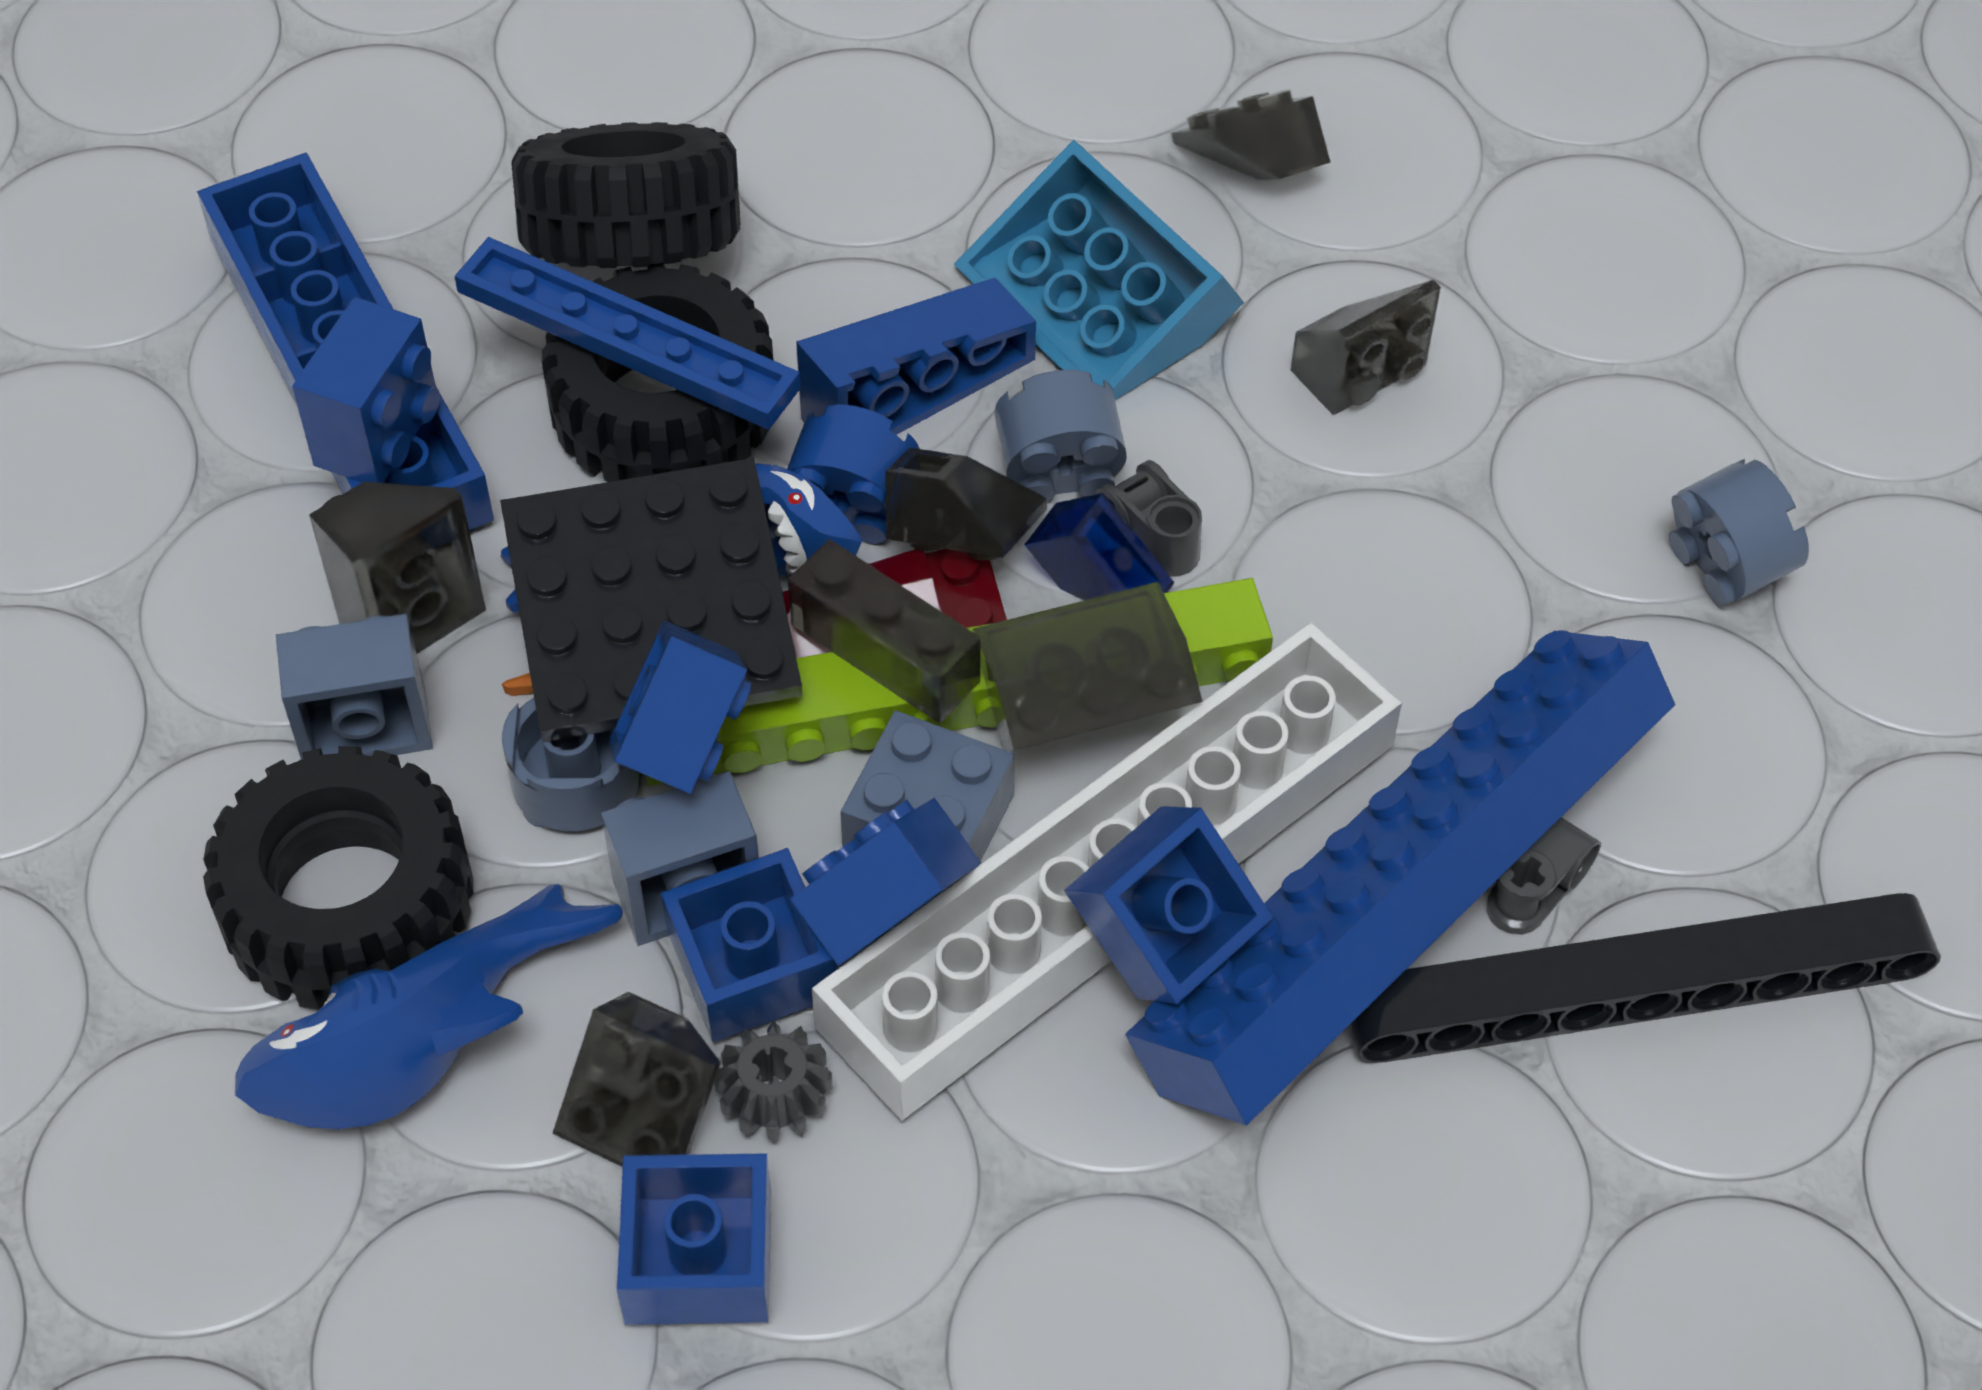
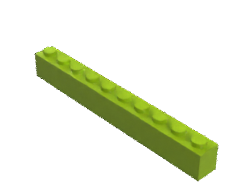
M1247 578L800 657L796 659L802 683V696L745 706L736 720L726 716L717 742L723 744V750L713 774L729 771L732 773H745L758 766L790 760L799 762L810 761L823 754L850 749H874L895 710L955 731L977 726L998 727L1010 720L1043 714L1046 716H1059L1072 709L1104 703L1120 705L1137 697L1165 692L1180 694L1198 686L1230 682L1271 652L1273 635L1254 579ZM645 775L647 786L663 784V782Z

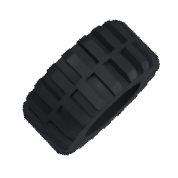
M628 122L617 125H590L589 127L579 129L569 128L563 129L558 133L539 135L537 139H529L523 142L522 146L518 147L511 161L518 240L530 255L539 259L544 258L549 263H567L573 267L599 266L600 268H617V266H633L634 268L647 267L650 264L677 263L681 262L682 259H697L707 256L711 251L718 252L725 249L727 244L733 242L740 230L736 148L726 134L716 132L712 128H697L691 124L673 125L668 124V122H652L651 124Z
M664 263L650 264V266H647L648 269L632 271L631 266L615 270L613 278L603 281L599 277L592 281L774 360L772 339L769 336V325L763 313L755 308L754 301L738 287L731 291L730 282L712 272L706 277L700 275V270L694 266L680 264L679 269H667ZM547 332L545 335L546 346L542 349V368L552 426L557 430L558 441L566 453L573 457L576 456L577 464L595 476L600 471L603 472L604 481L606 482L747 459L751 456V447H758L769 432L766 428L677 389L668 392L646 393L624 388L615 382L632 369Z
M339 746L338 753L323 755L321 748L301 752L303 759L286 765L283 759L265 769L267 777L256 783L253 779H250L234 794L237 805L234 808L226 805L213 824L217 836H211L206 842L203 857L207 868L203 876L207 898L228 952L234 955L238 968L250 981H261L264 991L280 1000H288L293 993L300 1007L320 1010L329 998L328 993L331 986L352 974L366 970L379 969L391 971L441 942L454 937V931L460 933L467 926L471 914L469 898L474 894L473 875L458 815L454 814L452 802L441 786L431 784L430 776L427 772L413 763H406L401 768L397 755L381 750H375L372 756L363 755L361 747ZM369 847L384 851L399 860L394 872L379 889L366 898L347 906L315 909L294 904L282 897L287 884L301 867L315 857L335 849Z

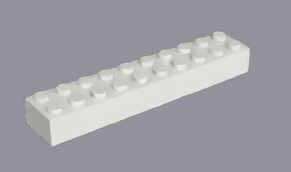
M1312 622L815 985L812 988L815 1029L899 1119L903 1121L1111 962V959L1064 890L1159 807L1202 808L1239 864L1390 749L1394 744L1402 703Z

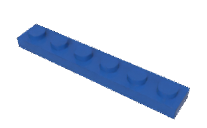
M487 237L454 276L457 292L768 430H770L801 389L800 372L491 237Z

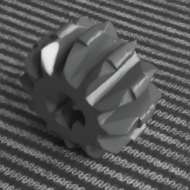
M773 1019L767 1029V1035L761 1037L745 1026L741 1034L742 1046L724 1045V1050L721 1053L722 1065L724 1067L716 1069L717 1072L714 1074L715 1090L722 1095L720 1098L722 1114L726 1117V1120L739 1118L740 1131L746 1137L761 1126L766 1127L767 1138L773 1144L779 1138L780 1128L789 1126L792 1131L802 1137L807 1129L805 1116L822 1118L826 1111V1098L824 1095L830 1094V1091L833 1089L832 1072L827 1067H824L827 1064L826 1051L821 1043L808 1045L807 1033L804 1032L801 1026L789 1035L782 1036L780 1026Z

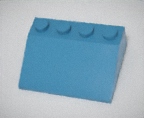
M1074 139L954 263L973 284L995 277L1036 320V345L1062 370H1081L1091 373L1092 382L1103 386L1104 380L1108 382L1113 389L1115 400L1202 346L1244 303L1223 275Z

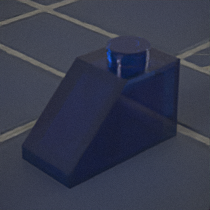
M1104 493L1055 503L1024 544L1061 590L1093 606L1168 593L1175 583Z

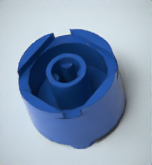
M836 404L826 406L822 416L814 417V411L807 415L787 469L801 474L819 487L849 519L864 542L881 544L886 541L888 532L893 530L900 521L921 460L919 445L909 433L904 442L900 437L891 432L893 421L882 414L852 405Z

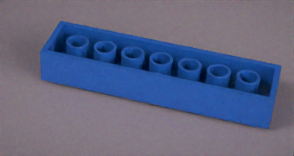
M307 152L197 191L210 239L295 403L296 400L292 389L293 383L354 296L393 309ZM441 394L438 409L433 419L429 423L421 425L410 442L409 452L404 463L399 468L392 469L380 489L332 473L379 565L494 521L486 476Z

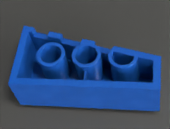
M994 277L796 341L797 363L801 381V389L799 390L801 420L804 422L807 415L813 411L814 417L822 416L826 406L836 404L852 405L877 412L892 420L893 424L890 431L897 435L1034 361L1036 320Z

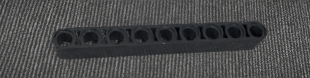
M1897 893L1406 969L1351 1023V1028L1359 1057L1365 1062L1384 1063L1900 982L1919 977L1934 969L1940 962L1941 955L1918 898L1909 893Z

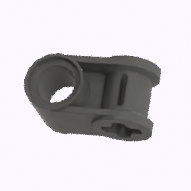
M1147 460L1137 466L1135 475L1116 486L1106 484L1096 490V505L1105 523L1113 532L1122 536L1148 562L1153 570L1166 576H1181L1191 572L1197 566L1201 551V509L1196 502L1191 500L1170 480L1160 465L1154 461Z
M1561 817L1496 881L1497 884L1492 888L1487 899V913L1491 921L1500 929L1509 933L1524 934L1537 929L1568 891L1575 889L1586 876L1600 851L1601 842Z

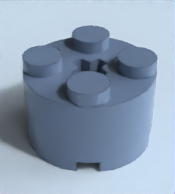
M1056 370L1041 373L1022 381L1024 391L1010 400L1008 392L999 398L994 414L1006 477L1009 484L1018 491L1021 502L1028 505H1039L1050 501L1055 494L1078 491L1084 497L1095 498L1097 489L1106 484L1115 486L1114 477L1124 467L1127 453L1113 389L1108 382L1104 380L1103 386L1093 383L1091 373L1081 370Z
M1742 459L1680 490L1676 495L1672 496L1671 501L1677 529L1669 533L1671 547L1683 564H1689L1694 561L1705 574L1704 584L1708 594L1719 606H1725L1732 601H1738L1803 567L1808 560L1809 544L1805 528L1803 526L1794 531L1786 513L1796 508V505L1780 479L1760 461L1754 459L1745 464V459Z
M534 698L526 702L520 709L517 703L509 712L502 731L503 751L512 792L517 804L523 811L526 820L536 827H548L560 831H583L599 826L603 827L601 812L616 808L622 802L634 798L640 784L641 773L614 761L609 743L613 730L542 742Z

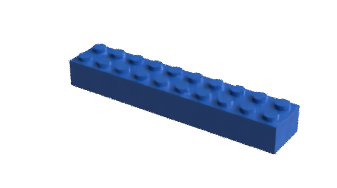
M1554 630L1540 638L1531 653L1514 669L1502 674L1495 681L1494 687L1472 708L1459 714L1453 721V726L1431 747L1419 752L1412 759L1411 765L1388 787L1375 793L1369 800V805L1346 827L1330 835L1325 846L1302 868L1290 873L1283 880L1281 888L1265 902L1266 907L1274 917L1182 1001L1178 1004L1154 1001L1146 1009L1145 1016L1125 1033L1158 1095L1247 1126L1676 705L1649 643L1621 639L1614 636L1571 633L1565 630Z

